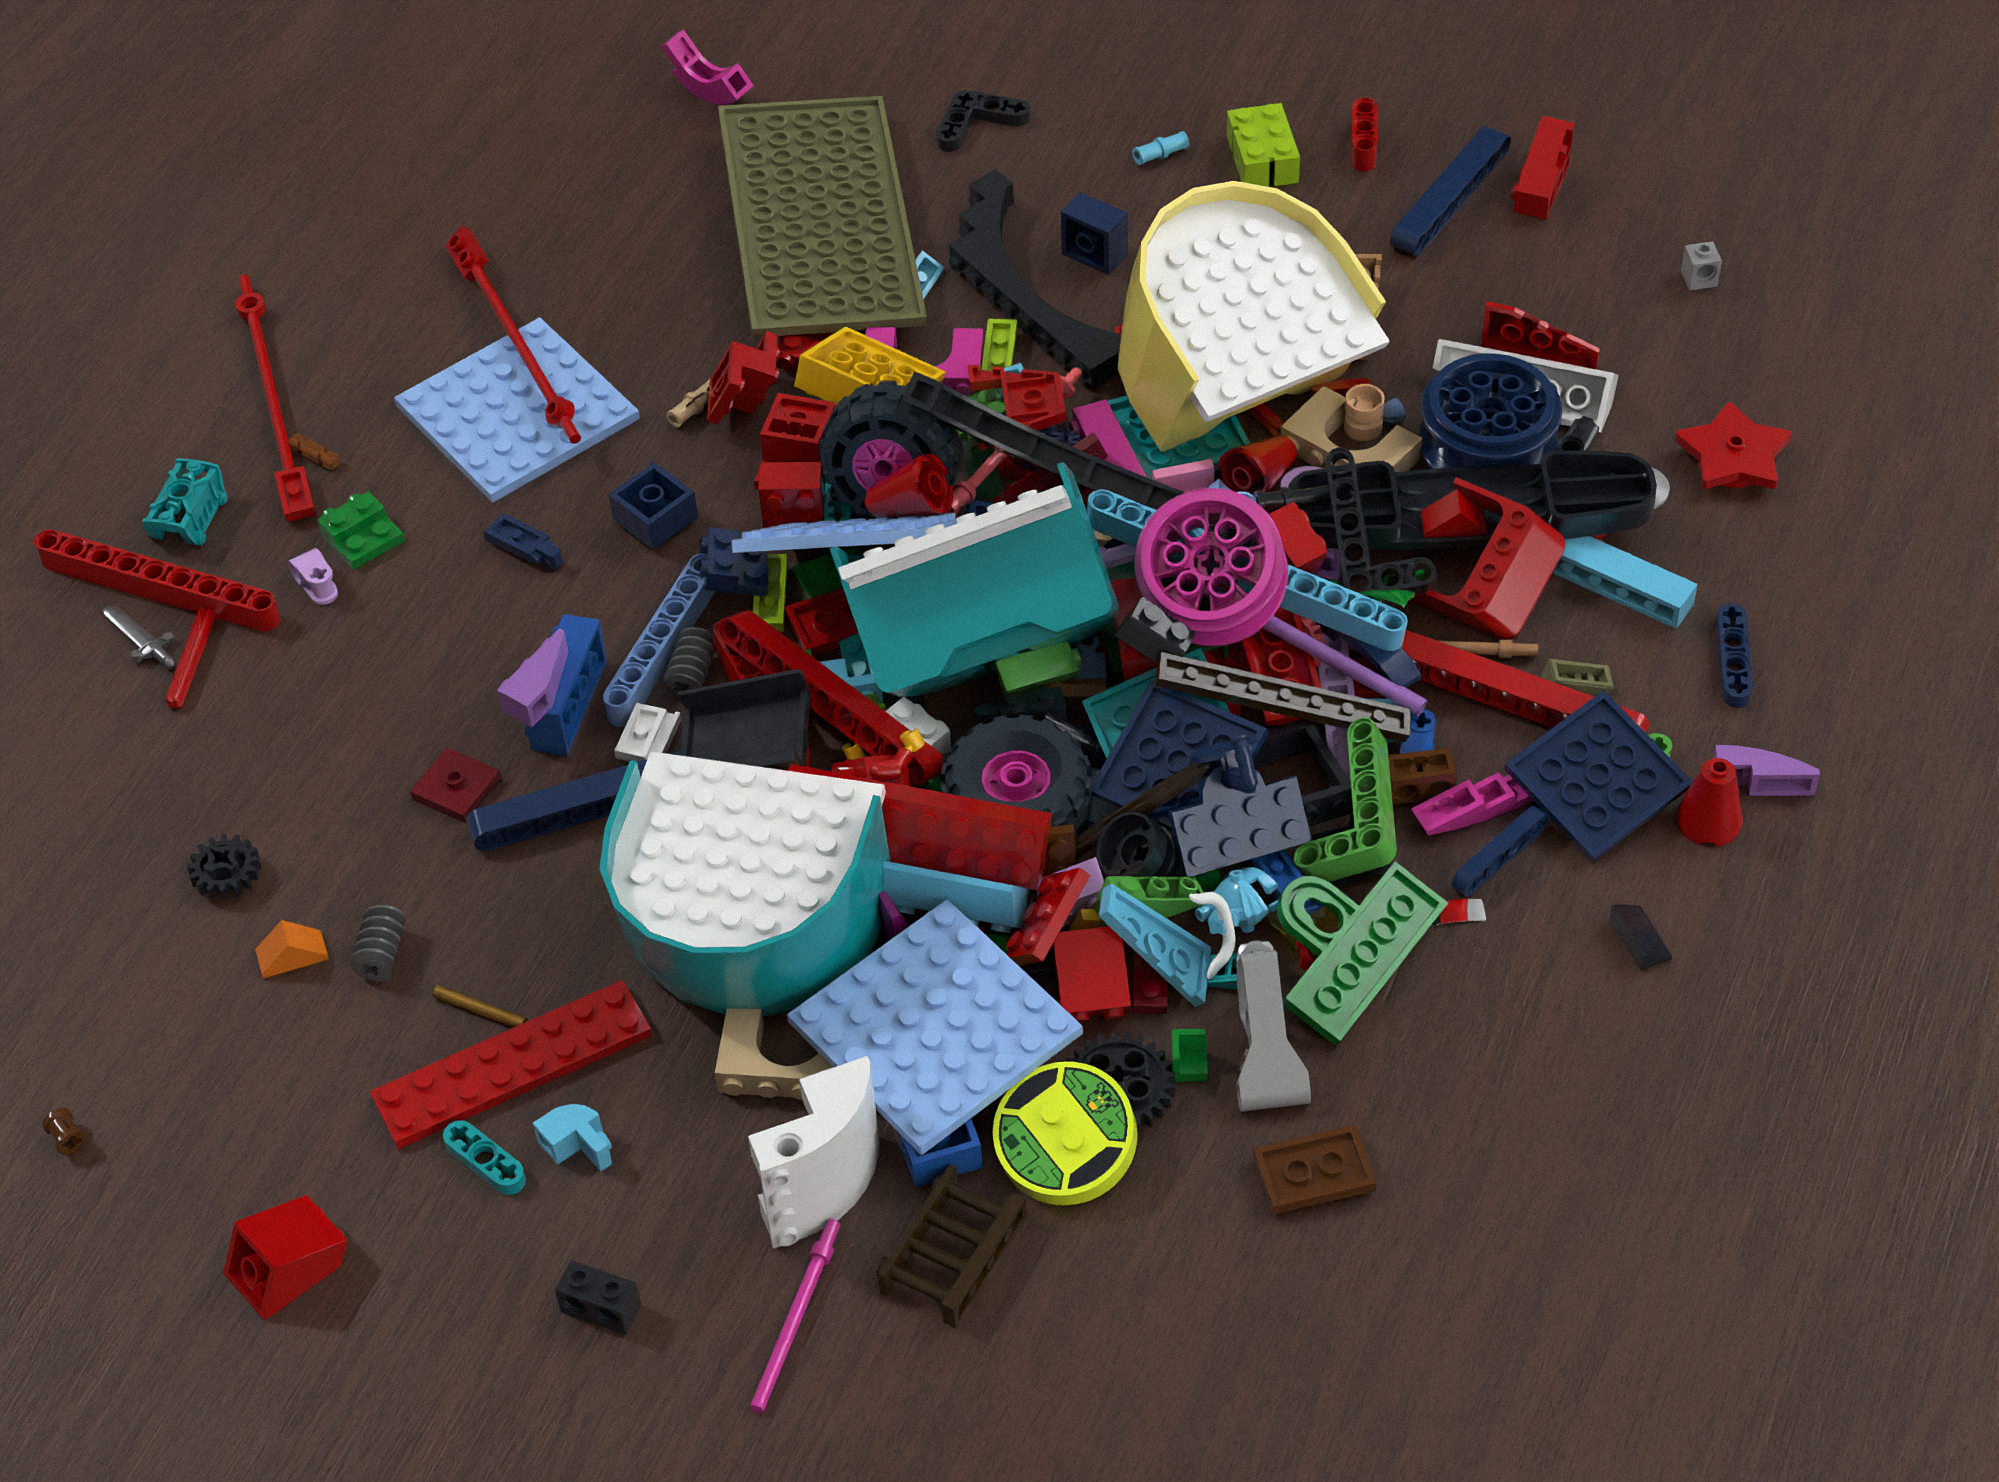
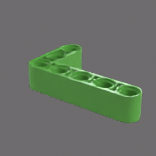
M1366 717L1354 720L1347 730L1355 828L1306 842L1297 848L1294 853V862L1304 876H1314L1331 882L1383 867L1389 864L1396 856L1397 847L1387 742L1375 723Z

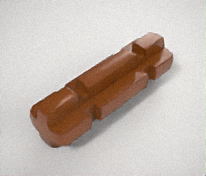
M295 433L289 439L290 449L297 453H301V455L322 464L323 467L329 470H334L336 466H339V455L307 439V437L299 433Z

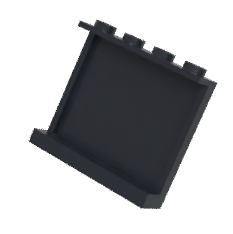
M788 670L679 691L678 697L685 707L680 756L787 771L791 764L806 767L811 688L801 670Z

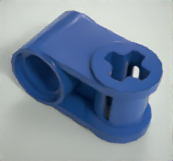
M1423 709L1418 717L1410 713V736L1406 742H1401L1400 754L1434 750L1433 739L1436 718L1432 712Z

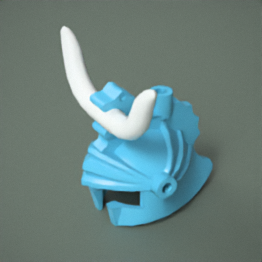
M1248 867L1234 870L1220 879V884L1215 891L1189 895L1192 902L1201 905L1195 910L1197 919L1201 922L1209 919L1210 933L1221 934L1223 938L1220 952L1208 968V980L1212 979L1232 956L1236 941L1234 927H1241L1244 933L1252 932L1255 929V924L1277 910L1278 900L1269 904L1267 908L1264 901L1250 885L1258 881L1265 893L1269 895L1278 888V884L1260 869Z

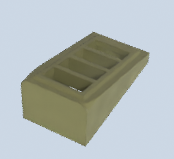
M1548 659L1541 674L1543 679L1589 695H1597L1603 690L1608 694L1614 691L1610 668L1607 665ZM1594 676H1598L1599 681H1594Z

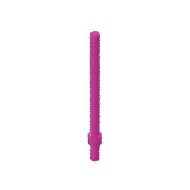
M827 1220L819 1241L814 1242L809 1254L811 1261L750 1404V1409L756 1413L764 1412L822 1269L831 1260L834 1252L832 1245L841 1226L836 1220Z

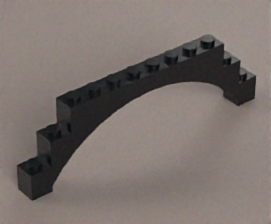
M997 169L969 184V203L971 207L959 214V233L961 238L949 244V264L952 270L956 273L959 272L967 279L971 287L977 288L984 294L988 302L994 303L1000 308L1006 318L1017 320V324L1023 333L1029 334L1034 338L1043 350L1051 353L1061 366H1065L1070 371L1075 367L1080 368L1082 376L1078 381L1085 383L1091 390L1118 375L1121 334L1090 326L1058 311L1038 297L1013 268L1002 241L1004 220L1008 208L1014 205L1013 183Z
M914 371L902 398V401L907 406L933 416L949 427L969 435L973 441L1060 478L1061 475L1057 464L1064 462L1074 473L1077 485L1088 490H1108L1154 510H1158L1176 496L1186 493L1058 441ZM1216 525L1210 526V532L1214 531ZM1227 529L1222 532L1220 537L1229 540L1237 532L1233 529ZM1250 539L1242 546L1250 548L1254 546L1255 542L1253 539Z

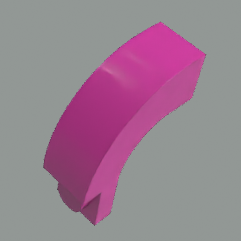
M684 30L677 32L661 46L676 67L671 71L676 79L695 96L712 104L727 105L733 103L754 86L738 63L729 68H720L707 61Z

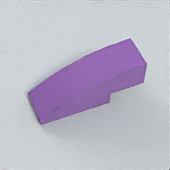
M1715 745L1713 758H1722L1733 764L1736 770L1738 786H1747L1749 796L1816 794L1820 771L1811 765L1779 753L1758 748Z

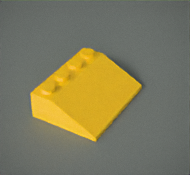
M845 326L800 355L794 386L804 390L810 396L835 402L837 405L845 396L848 397L856 388L865 384L869 385L872 383L876 386L880 381H896L897 385L906 386L910 382L914 371L941 382L945 377L946 371Z

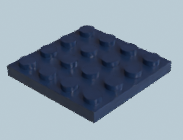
M1151 679L1092 784V796L1121 808L1192 763L1189 761V755L1205 746L1229 742L1230 739L1243 734H1248V739L1258 741L1259 746L1251 750L1254 761L1268 735L1267 728L1181 691L1155 686L1156 681ZM1201 781L1146 816L1172 831L1168 811L1199 803L1198 789Z
M1605 690L1506 762L1504 770L1592 863L1687 792L1693 782Z

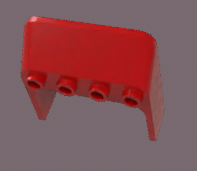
M1455 478L1453 482L1454 490L1457 489L1482 509L1502 516L1465 586L1459 593L1446 596L1430 590L1415 594V597L1410 600L1499 639H1513L1523 629L1560 561L1566 547L1565 539L1560 532L1528 507Z

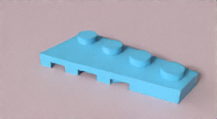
M1114 884L1103 888L1099 917L1195 1008L1205 1003L1211 947Z

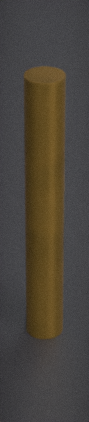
M437 985L433 991V997L511 1027H516L528 1021L527 1017L441 985Z

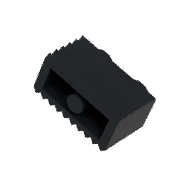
M1142 597L1124 617L1115 636L1157 663L1161 652L1184 656L1196 633L1190 630L1189 626L1179 622L1178 619H1174L1173 615L1168 616V613L1163 612L1162 608Z

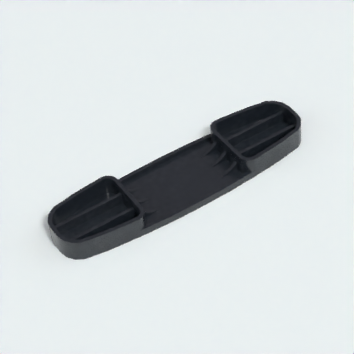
M1553 450L1543 454L1540 464L1469 466L1395 472L1393 466L1385 461L1356 463L1370 550L1446 549L1487 546L1502 516L1485 509L1483 510L1487 535L1424 538L1421 511L1453 492L1455 478L1528 507L1560 532L1564 539L1609 534L1643 526L1653 515L1657 488L1655 474L1651 465L1640 456L1623 452ZM1349 464L1334 466V469L1337 471H1342L1346 469ZM1322 468L1303 472L1293 478L1288 488L1290 490L1329 485L1327 469ZM1350 490L1351 498L1354 494L1353 490ZM1332 504L1299 508L1305 511L1310 520V526L1316 535H1320L1324 539L1327 548L1339 549ZM1349 519L1344 523L1343 529L1352 531L1357 528L1359 522L1355 519Z

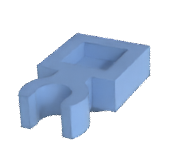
M1094 636V643L1091 646L1083 645L1082 641L1077 642L1076 648L1083 665L1078 667L1079 677L1074 679H1105L1106 681L1105 652L1099 653V637Z

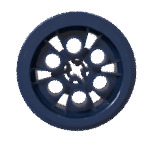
M1483 353L1455 360L1437 373L1423 391L1421 398V415L1423 420L1418 436L1422 438L1420 453L1431 469L1540 464L1543 454L1548 451L1557 450V430L1562 419L1560 396L1543 372L1522 359L1503 354Z

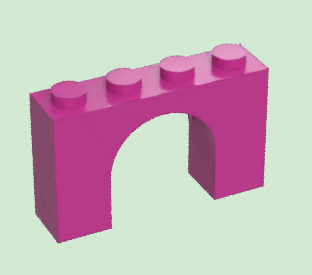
M866 327V336L897 349L896 327ZM954 328L951 354L943 363L935 366L946 371L941 383L965 396L981 391H971L968 365H979V370H981L984 353L983 329Z

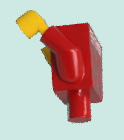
M917 728L912 732L907 730L900 736L905 748H899L897 753L893 755L868 757L864 749L858 744L852 747L850 743H847L842 747L847 759L843 762L834 763L831 772L911 786L908 765L913 758L912 752L924 746V739Z

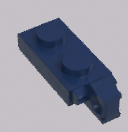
M505 513L483 532L485 540L531 563L539 564L542 562L546 567L554 570L563 563L561 550L555 547V543L550 540L549 535Z

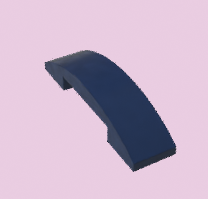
M1315 622L1316 625H1320L1322 632L1333 641L1339 638L1343 639L1376 667L1375 673L1389 681L1406 688L1421 679L1420 671L1402 647L1395 651H1386Z

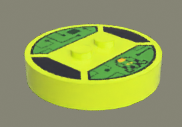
M1055 1062L1036 1068L1005 1093L994 1118L993 1142L996 1154L1006 1175L1019 1190L1029 1197L1047 1204L1075 1205L1103 1195L1124 1176L1136 1151L1137 1125L1125 1092L1112 1077L1102 1070L1084 1063Z

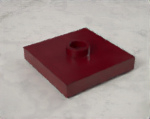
M447 747L411 789V798L465 822L468 814L478 807L501 779L500 770Z

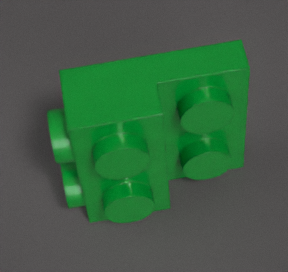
M369 491L362 495L359 493L351 495L346 504L337 509L328 508L324 510L321 517L317 519L321 536L353 570L405 541L403 532L387 517L385 507Z

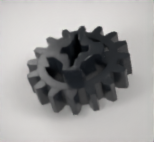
M222 834L221 840L217 842L211 837L209 838L210 845L206 847L199 844L197 846L199 854L190 855L192 863L187 865L192 886L197 887L200 895L208 892L209 898L212 900L217 894H221L223 900H227L229 893L232 892L238 897L240 896L239 889L242 887L250 890L252 888L250 880H258L259 875L257 871L262 869L257 848L252 847L249 839L241 842L239 835H235L232 840H228L226 834Z

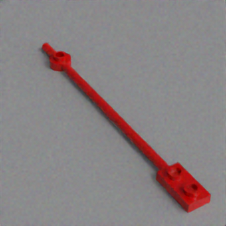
M461 225L457 232L450 237L445 245L463 278L471 282L476 279L548 403L545 408L546 421L557 428H562L572 444L580 442L581 436L572 422L575 412L573 402L556 395L483 271V268L489 262L472 231Z
M243 274L238 278L242 295L237 298L235 307L239 318L249 323L283 471L275 472L274 474L285 520L290 522L315 516L316 513L304 466L295 468L261 328L259 318L266 312L264 299L260 294L253 293L249 276Z

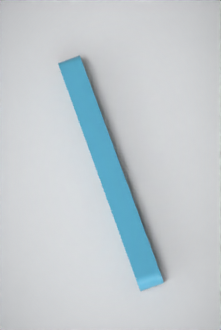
M1104 489L1093 491L1089 495L1087 514L1093 530L1134 547L1137 545L1143 527L1157 511ZM1201 528L1189 532L1188 536L1199 537L1204 530ZM1181 538L1177 541L1184 545L1186 544ZM1174 553L1171 557L1179 563L1184 559L1185 555L1183 553ZM1214 557L1210 568L1207 569L1209 576L1213 573V569L1217 568ZM1240 557L1234 566L1244 568L1249 564L1250 560ZM1288 565V582L1280 605L1281 608L1386 651H1395L1402 646L1408 622L1406 615L1402 611ZM1238 579L1237 585L1245 593L1248 594L1254 588V585Z

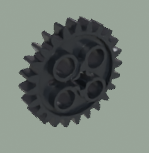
M1111 1032L1110 1040L1106 1041L1099 1034L1097 1035V1044L1094 1045L1086 1040L1085 1051L1075 1048L1074 1059L1067 1058V1062L1084 1063L1098 1069H1103V1072L1120 1085L1130 1102L1135 1116L1137 1133L1140 1132V1123L1144 1122L1152 1127L1153 1116L1162 1119L1164 1117V1108H1171V1097L1175 1096V1072H1172V1061H1165V1051L1155 1052L1154 1041L1144 1046L1142 1035L1135 1041H1131L1129 1032L1125 1033L1123 1039H1118L1116 1033Z

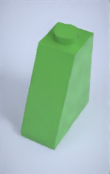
M1068 642L1036 651H1029L995 662L996 676L1004 695L1011 692L1021 693L1039 690L1041 685H1048L1053 681L1065 682L1079 677L1078 667L1083 665L1077 648L1071 649Z

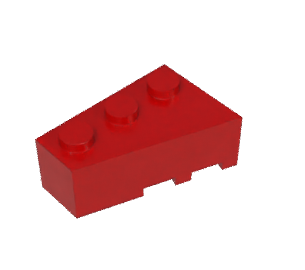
M1546 116L1541 117L1526 163L1521 168L1519 183H1515L1512 189L1511 200H1515V213L1547 220L1570 167L1575 123Z

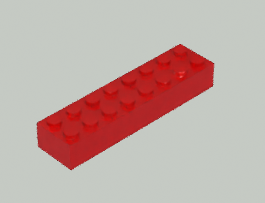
M791 764L787 771L884 784L886 794L882 804V811L891 862L1037 890L1044 876L1052 813Z

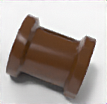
M56 1109L44 1118L42 1128L47 1134L52 1135L56 1141L55 1148L59 1153L63 1155L72 1154L85 1144L86 1134L75 1126L73 1114L69 1109Z

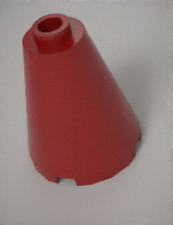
M1284 435L1231 448L1221 455L1217 464V470L1221 468L1222 478L1220 480L1234 492H1248L1253 496L1254 491L1260 490L1262 493L1270 492L1296 460L1297 449L1293 441Z
M934 454L920 455L869 488L865 497V506L877 518L941 515L949 511L953 503V486H947L945 476L949 475L948 470Z
M1712 758L1707 760L1677 807V827L1684 837L1695 844L1703 845V842L1714 843V846H1722L1732 842L1740 834L1743 825V813L1736 770L1733 764L1725 759Z

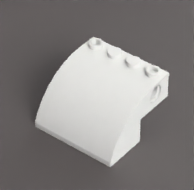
M868 1056L799 1079L802 1100L809 1115L748 1136L751 1156L761 1178L763 1193L758 1195L761 1215L770 1234L773 1249L780 1246H790L799 1239L823 1230L828 1219L839 1220L857 1203L874 1175L879 1156L880 1141L871 1062ZM788 1154H794L793 1156H789V1157H786V1156H785V1155H788Z

